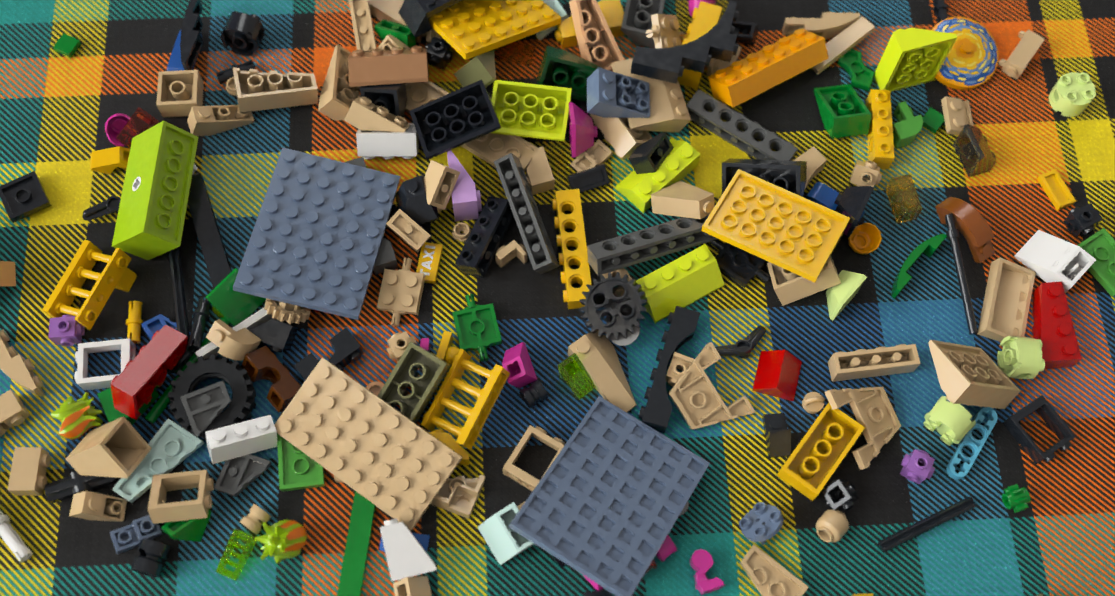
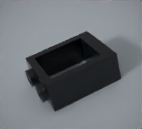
M1043 395L1003 422V425L1035 464L1042 460L1045 463L1056 457L1054 454L1056 450L1059 449L1063 452L1072 445L1070 441L1076 437ZM1035 411L1060 440L1044 453L1019 424L1020 421Z

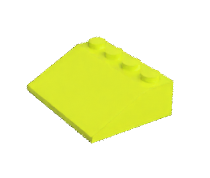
M918 28L898 29L893 32L874 74V79L879 89L892 92L934 81L936 74L953 47L957 35Z
M495 80L491 100L501 128L491 133L565 142L572 88Z

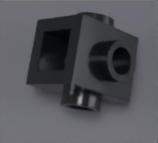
M433 37L431 42H428L425 47L427 48L428 65L445 70L453 58L451 45L444 39Z
M1090 203L1082 208L1077 206L1069 211V216L1065 219L1064 223L1076 238L1081 234L1086 236L1092 233L1103 218Z
M835 479L827 485L826 489L821 491L825 496L826 503L833 510H844L846 512L856 505L855 501L860 499L856 494L858 490L855 485L847 480Z

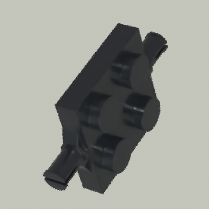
M718 239L710 242L711 245L719 250L715 259L720 271L744 288L756 276L765 281V283L770 279V275L762 270L766 260L727 242L723 243Z

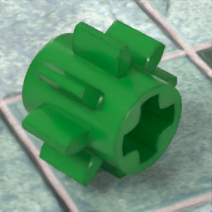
M1014 484L1004 489L1005 493L1002 494V501L1007 509L1013 508L1014 512L1017 513L1028 508L1027 503H1030L1031 498L1026 488H1019L1018 484Z

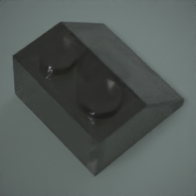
M969 124L965 125L953 143V147L968 177L989 172L996 163V157L991 152L986 137L980 129Z

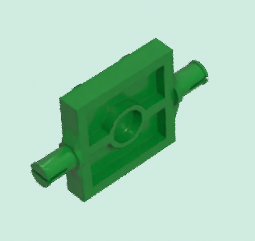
M468 294L465 296L468 307L452 312L460 349L466 352L478 350L480 361L484 362V357L485 361L489 360L486 348L502 344L493 303L476 305L474 294H470V298Z

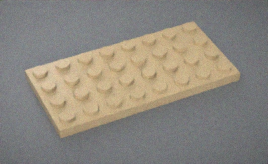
M323 357L274 424L280 436L393 519L397 518L398 522L403 521L410 531L414 529L463 458Z

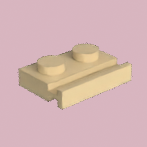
M945 96L941 103L946 133L959 136H973L975 131L969 100L962 101L959 98Z

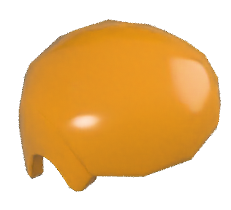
M870 223L856 226L848 238V243L852 250L862 255L875 251L882 241L880 230L877 226Z

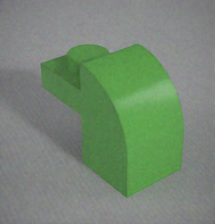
M906 101L898 103L894 111L898 121L892 125L893 142L896 149L913 143L923 126L922 116L914 117L913 110L907 105Z

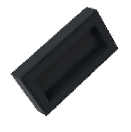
M605 164L566 176L570 190L579 189L580 193L610 183Z

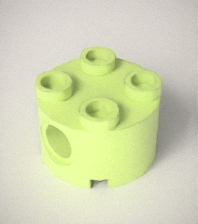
M1070 72L1062 75L1052 88L1048 96L1049 104L1054 111L1062 112L1061 115L1075 117L1088 107L1095 98L1096 91L1087 73Z
M1007 336L1001 341L1000 346H1003L1002 351H998L997 364L1008 378L1033 379L1038 375L1039 371L1045 369V361L1042 359L1041 350L1042 341L1040 339Z
M941 396L932 410L925 414L923 424L930 431L936 430L941 434L940 439L949 446L952 443L959 444L966 433L976 425V421L970 420L972 415L962 405L946 401V396Z

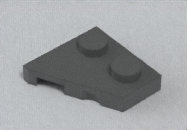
M251 454L226 460L213 489L237 497L263 474L272 463L269 460Z

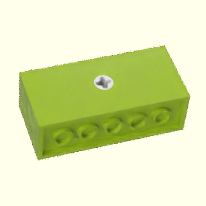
M162 121L132 138L112 247L120 248L124 252L146 260L180 247L191 179L197 170L194 161L198 136L166 121Z

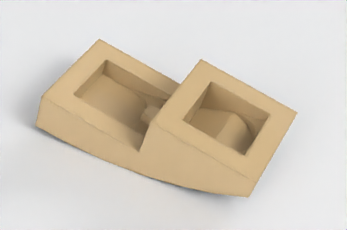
M598 140L586 152L580 154L570 165L577 172L604 164L613 155V152L602 141Z

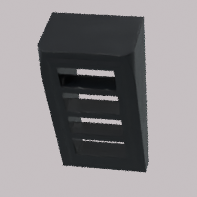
M732 21V26H735V33L733 34L737 35L735 42L754 46L758 34L757 23Z

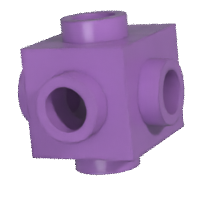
M63 315L58 318H50L48 338L55 345L69 347L82 343L85 327L75 320L76 316Z
M914 449L910 454H905L901 462L903 467L900 475L906 477L909 481L920 484L926 478H931L935 467L932 466L935 459L923 450Z

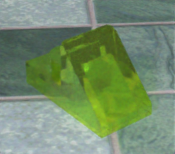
M573 353L558 364L559 377L568 383L577 399L580 400L596 388L576 353Z

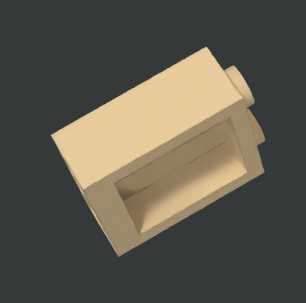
M530 425L504 465L503 474L533 491L540 480L514 466L531 436L558 451L549 467L565 446V442L557 437L551 438L546 435L547 432L538 426L534 428Z
M207 469L153 475L147 509L153 524L208 517V509L212 508L210 493L214 491L213 478L209 477ZM199 488L197 500L165 503L167 491Z

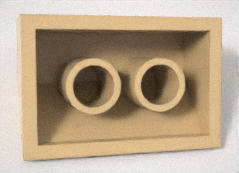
M590 114L595 126L603 132L605 140L613 146L615 154L621 159H628L639 145L653 138L648 131L631 130L627 118H604Z
M831 256L815 283L773 263H767L774 291L782 306L841 284Z

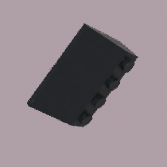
M482 79L409 111L427 160L501 128L494 105Z

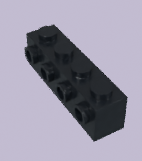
M488 197L455 263L464 274L484 278L514 217L508 199Z

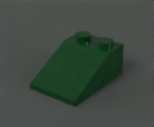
M546 46L536 84L572 88V99L587 102V78L598 67H602L566 50Z

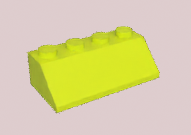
M669 139L673 149L656 172L637 174L634 170L617 184L615 188L642 213L646 212L652 206L651 194L681 181L698 166L701 154L687 141Z
M706 244L638 279L635 283V286L640 284L642 287L639 292H645L646 296L642 299L647 300L648 304L644 305V307L648 310L655 323L668 317L670 312L674 313L676 306L685 308L725 285L717 260Z

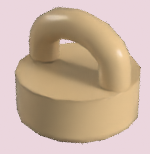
M809 392L804 396L802 406L810 414L819 413L824 406L825 398L817 392Z

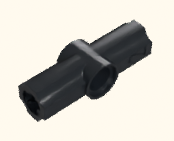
M75 470L69 474V477L45 484L44 490L48 501L52 504L73 497L76 493L83 491L94 492L96 488L117 482V478L79 475Z

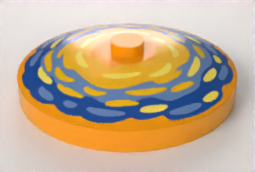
M950 17L942 20L932 28V31L957 35L953 47L935 76L939 82L953 89L970 90L981 86L994 74L999 59L998 48L993 36L983 25L966 17Z

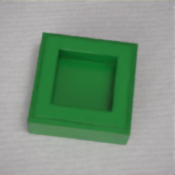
M63 33L53 46V49L71 58L81 46V42Z
M931 107L922 117L923 127L934 134L944 123V115Z

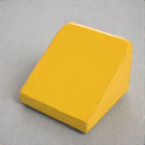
M126 268L115 288L129 292L137 275L129 268Z

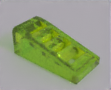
M234 529L218 564L216 573L237 581L257 542L255 537ZM238 540L246 541V545L238 543ZM234 548L243 550L242 554L234 552ZM233 556L239 559L238 563L229 560V557ZM228 564L235 567V571L232 572L224 567Z

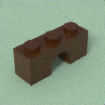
M267 346L245 355L241 367L246 370L253 383L261 379L269 380L273 383L266 398L278 413L283 412L301 388V384L293 378L289 370L282 365Z

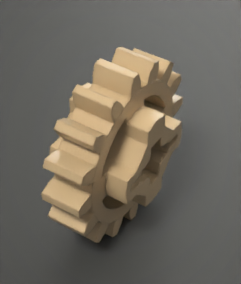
M267 298L264 310H267V314L273 315V319H277L280 322L287 321L288 324H299L300 321L305 323L306 319H309L311 312L309 308Z

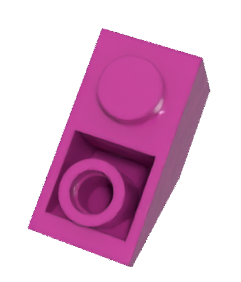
M524 342L505 351L502 366L510 373L507 379L509 384L522 388L537 380Z

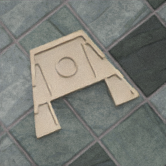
M712 342L706 344L668 393L692 430L755 413L746 396L740 397L726 407L704 372L706 368L721 359Z
M846 388L826 391L825 395L832 410L849 403L857 422L865 427L862 433L867 444L852 451L860 470L868 468L870 461L877 457L882 446L888 443L901 427L884 388Z

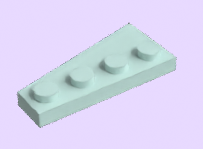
M167 419L148 443L152 448L133 473L128 478H121L112 490L130 503H133L151 488L153 475L168 474L201 447L204 442L170 419Z

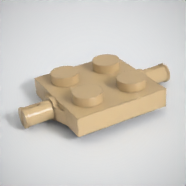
M651 15L652 30L648 29L646 31L648 35L646 36L653 38L655 48H670L682 45L681 40L685 36H683V32H678L679 22L676 15Z
M404 258L402 269H384L377 309L389 311L393 314L391 326L399 327L401 315H418L426 276L424 273L410 271L412 263L410 258Z

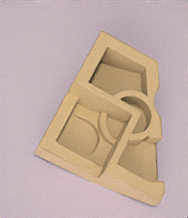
M479 475V478H465V476L448 478L431 505L469 519L486 476Z

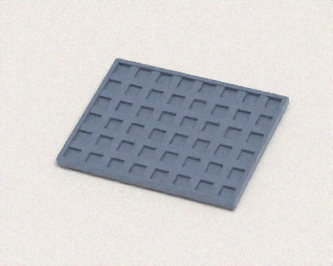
M282 147L236 276L233 290L359 320L387 226L386 223L388 222L399 186L400 176Z
M599 396L514 517L509 528L614 595L632 596L710 463Z

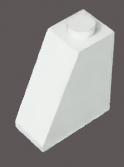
M397 518L384 521L385 526L380 527L391 581L437 570L434 561L403 521L398 522Z

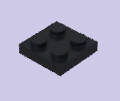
M35 171L0 186V198L13 223L51 206Z

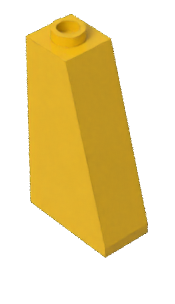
M601 0L597 2L613 37L625 35L621 31L624 11L620 0ZM572 16L562 20L561 24L557 26V31H555L556 41L560 42L562 49L578 46Z

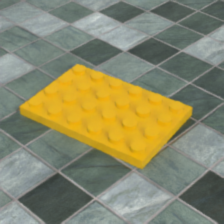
M462 0L428 19L431 27L465 60L561 24V17L542 0Z
M738 169L703 224L701 231L815 283L846 229L850 217Z

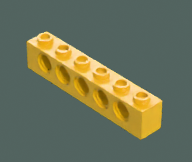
M580 190L555 191V199H552V209L557 211V216L554 217L555 229L559 228L556 242L557 247L561 246V253H558L559 265H563L564 271L560 272L561 283H565L566 290H563V301L568 303V309H577L585 306L580 303V300L586 299L582 292H589L586 285L592 286ZM564 211H570V212H572V213H571V214H565V213H563V212H564ZM568 228H570V229H573L574 231H573V232H567V231H565V230L568 229ZM572 246L575 247L576 250L570 251L567 248ZM577 265L579 268L571 269L569 266ZM578 283L581 285V287L574 288L572 287V284Z

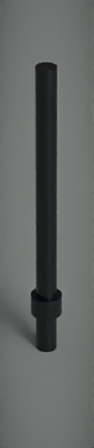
M953 214L945 215L948 230L946 231L947 240H950L969 334L978 333L958 241L960 237L959 230L955 227Z

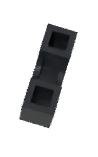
M347 328L329 340L335 351L328 361L342 371L349 363L358 361L363 354L361 345ZM311 352L294 366L300 376L306 381L320 360Z

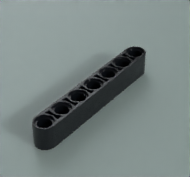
M201 173L192 175L188 206L214 289L232 272L204 179Z

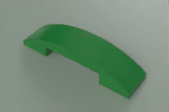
M940 234L924 241L911 252L895 277L891 294L894 299L912 278L906 272L923 253L931 257L946 239V234Z

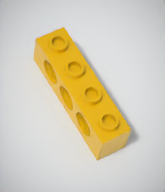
M871 89L865 101L866 107L872 114L867 134L868 160L877 163L880 169H889L895 158L890 90Z

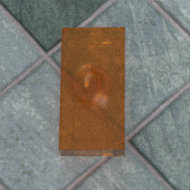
M512 42L496 48L494 52L495 59L531 66L535 46Z

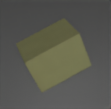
M494 50L477 55L454 73L463 87L481 79L485 87H487L496 80Z

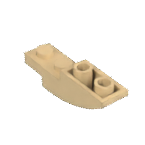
M822 12L821 18H785L782 34L792 35L798 29H805L824 37L825 40L831 39L860 18V13Z
M4 329L0 330V369L27 391L40 397L45 395L41 388L44 384L38 375H34L32 370L35 367L29 358L25 359L17 353L13 346H9L7 342L10 340L8 334Z

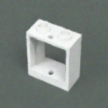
M130 338L78 344V351L75 353V360L78 364L74 375L76 384L83 390L111 388V381L116 375L88 378V353L121 350L122 372L126 364L136 357V345Z

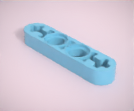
M982 408L973 419L976 421V425L972 430H979L982 434V439H975L972 436V430H969L954 452L946 468L947 474L952 479H962L971 469L997 422V413L992 408ZM988 414L989 421L984 426L980 425L985 418L984 415ZM969 447L973 452L972 457L965 456L962 453V448ZM960 461H963L964 463L960 467V472L956 473L955 466L958 465Z

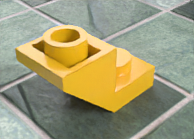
M118 146L92 151L91 170L111 174L116 167L127 169L130 149Z

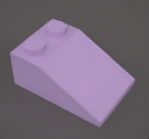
M449 150L447 151L448 166L460 172L452 191L455 221L478 219V212L482 211L480 190H476L473 179L454 153Z

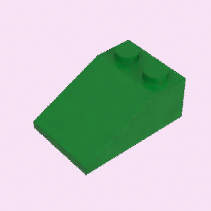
M851 84L814 88L824 128L831 138L868 134L872 114Z

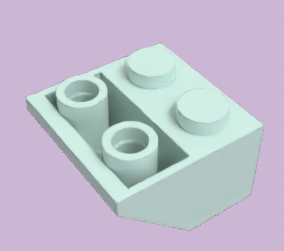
M514 502L478 526L479 531L500 566L534 545L533 542L509 528L510 523L519 512Z

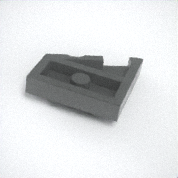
M224 381L181 396L196 437L232 402Z

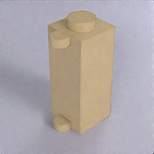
M1029 29L1027 32H1019L1018 37L1021 41L1008 60L1001 59L999 61V65L1002 67L1001 71L1018 80L1045 39Z

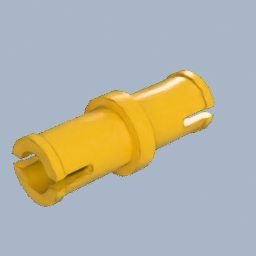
M129 301L128 319H126V325L128 326L127 339L130 338L134 344L136 342L140 344L141 323H143L141 319L142 302L133 301L132 304V301Z

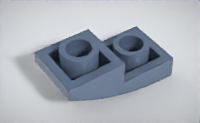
M150 515L133 520L130 525L110 531L117 554L140 546L142 538L152 540L162 534L159 524H153Z

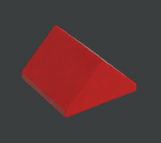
M787 350L761 351L752 391L794 401L802 362Z

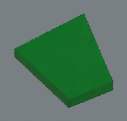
M208 509L207 518L168 522L161 528L173 539L201 542L211 511Z

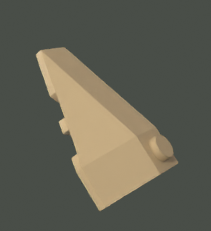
M338 44L335 46L320 94L318 111L333 120H344L353 100L360 96L359 90L361 86L349 87L348 56L351 52Z
M599 330L594 334L591 332L583 335L568 346V356L605 400L628 413L636 407V402L613 344L605 335L600 338L598 336Z

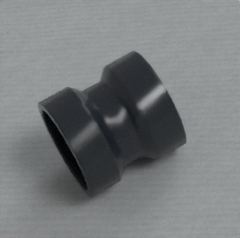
M539 380L534 381L530 387H524L519 390L523 401L530 409L536 406V402L544 401L548 398V394Z

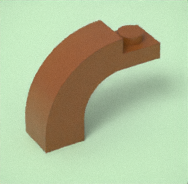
M949 197L935 206L941 224H946L945 215L953 214L955 227L967 240L975 262L982 263L995 254L991 242L994 234L986 220L973 206L955 197Z

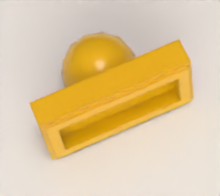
M445 331L443 332L436 356L452 366L453 358L459 353L460 349L456 346H451L453 342L452 332Z

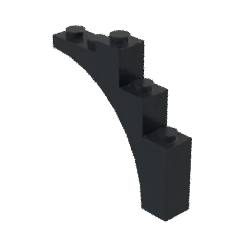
M729 0L726 11L719 22L708 33L692 42L670 48L636 46L631 73L676 84L678 76L682 77L684 69L703 73L705 65L709 66L711 58L730 62L732 55H736L739 45L735 43L737 35L733 34L735 26H732V21L736 22L739 11L735 10L737 2Z

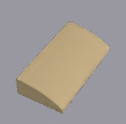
M1001 257L991 262L978 335L1000 342L1007 336L1024 337L1036 272Z

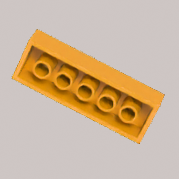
M798 29L794 34L782 37L778 42L766 45L762 50L748 54L746 58L735 61L724 69L715 71L714 74L708 76L713 97L734 108L829 59L825 38L805 29Z

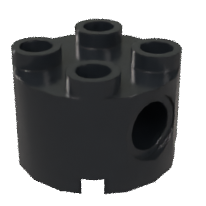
M233 11L221 33V41L227 48L229 45L232 48V52L242 56H251L254 52H257L265 35V29L260 22V17L255 14L249 15Z

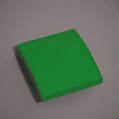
M236 268L205 297L233 327L247 319L266 300L263 297L233 290V285L239 271Z

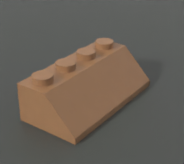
M413 46L411 49L403 50L402 47H394L389 51L377 48L373 49L372 52L354 50L348 56L349 87L428 82L427 48Z

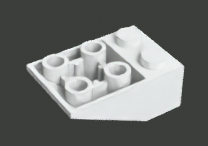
M1040 230L1014 256L1027 268L1036 272L1035 274L1046 283L1062 282L1065 293L1096 261L1094 257L1080 246Z

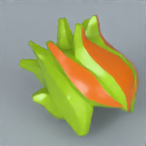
M85 392L83 397L74 401L72 396H69L60 405L59 409L51 413V417L62 420L60 431L58 432L60 437L76 440L83 436L90 428L102 425L103 421L95 416L102 414V410L94 409L95 406L90 405L94 398L88 399V392Z
M287 519L274 523L271 526H268L266 522L263 523L266 535L255 537V540L265 544L260 548L264 550L260 558L261 560L270 555V557L274 556L275 563L278 564L286 558L290 559L300 555L301 548L305 545L307 539V531L300 523Z

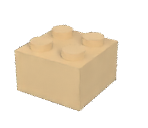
M198 70L160 71L158 73L156 105L163 117L189 116L192 106H203L204 82Z

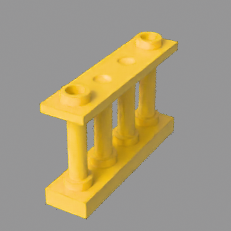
M84 240L42 311L52 318L62 317L65 314L76 316L75 320L91 330L132 258L120 248H116L112 256L103 254V251L91 241ZM97 261L107 263L102 273L91 271ZM87 278L97 281L91 291L81 289ZM76 296L86 298L81 309L71 307Z
M460 349L459 353L453 358L452 366L429 410L424 414L421 425L433 432L435 426H438L457 435L456 442L471 450L510 373L497 364L492 370L470 361L472 356L465 350ZM465 369L486 377L487 382L484 388L479 389L461 381L460 378ZM455 388L477 397L478 400L473 408L466 407L450 399ZM445 407L468 417L464 427L460 428L440 418Z

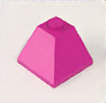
M569 102V139L572 158L594 145V137H597V126H593V120L587 113L573 102Z

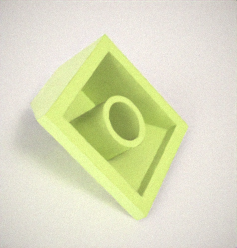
M845 270L838 274L841 284L826 290L829 317L832 321L858 293L867 276Z

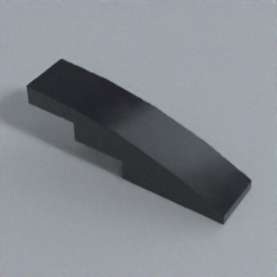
M200 0L189 1L182 24L180 50L181 63L184 70H192L204 43L200 35L203 28L200 18L203 7Z

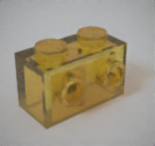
M911 174L892 177L885 189L896 222L916 220L922 211V206Z

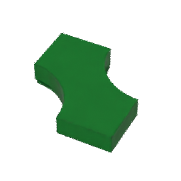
M851 49L839 58L837 65L848 72L852 87L869 91L875 73L863 64L861 59L862 52Z

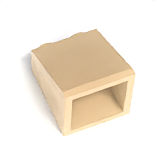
M123 416L89 431L67 456L66 460L79 475L128 478L152 448Z

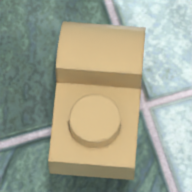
M220 319L214 322L206 336L207 339L220 348L219 354L238 361L244 360L246 354L255 351L261 342V339L247 328L235 331Z

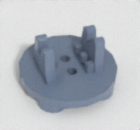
M759 502L739 521V526L742 534L748 540L760 542L764 545L766 540L779 532L784 519L781 511L776 506Z

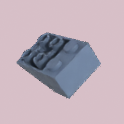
M598 67L587 78V113L604 118H649V82Z

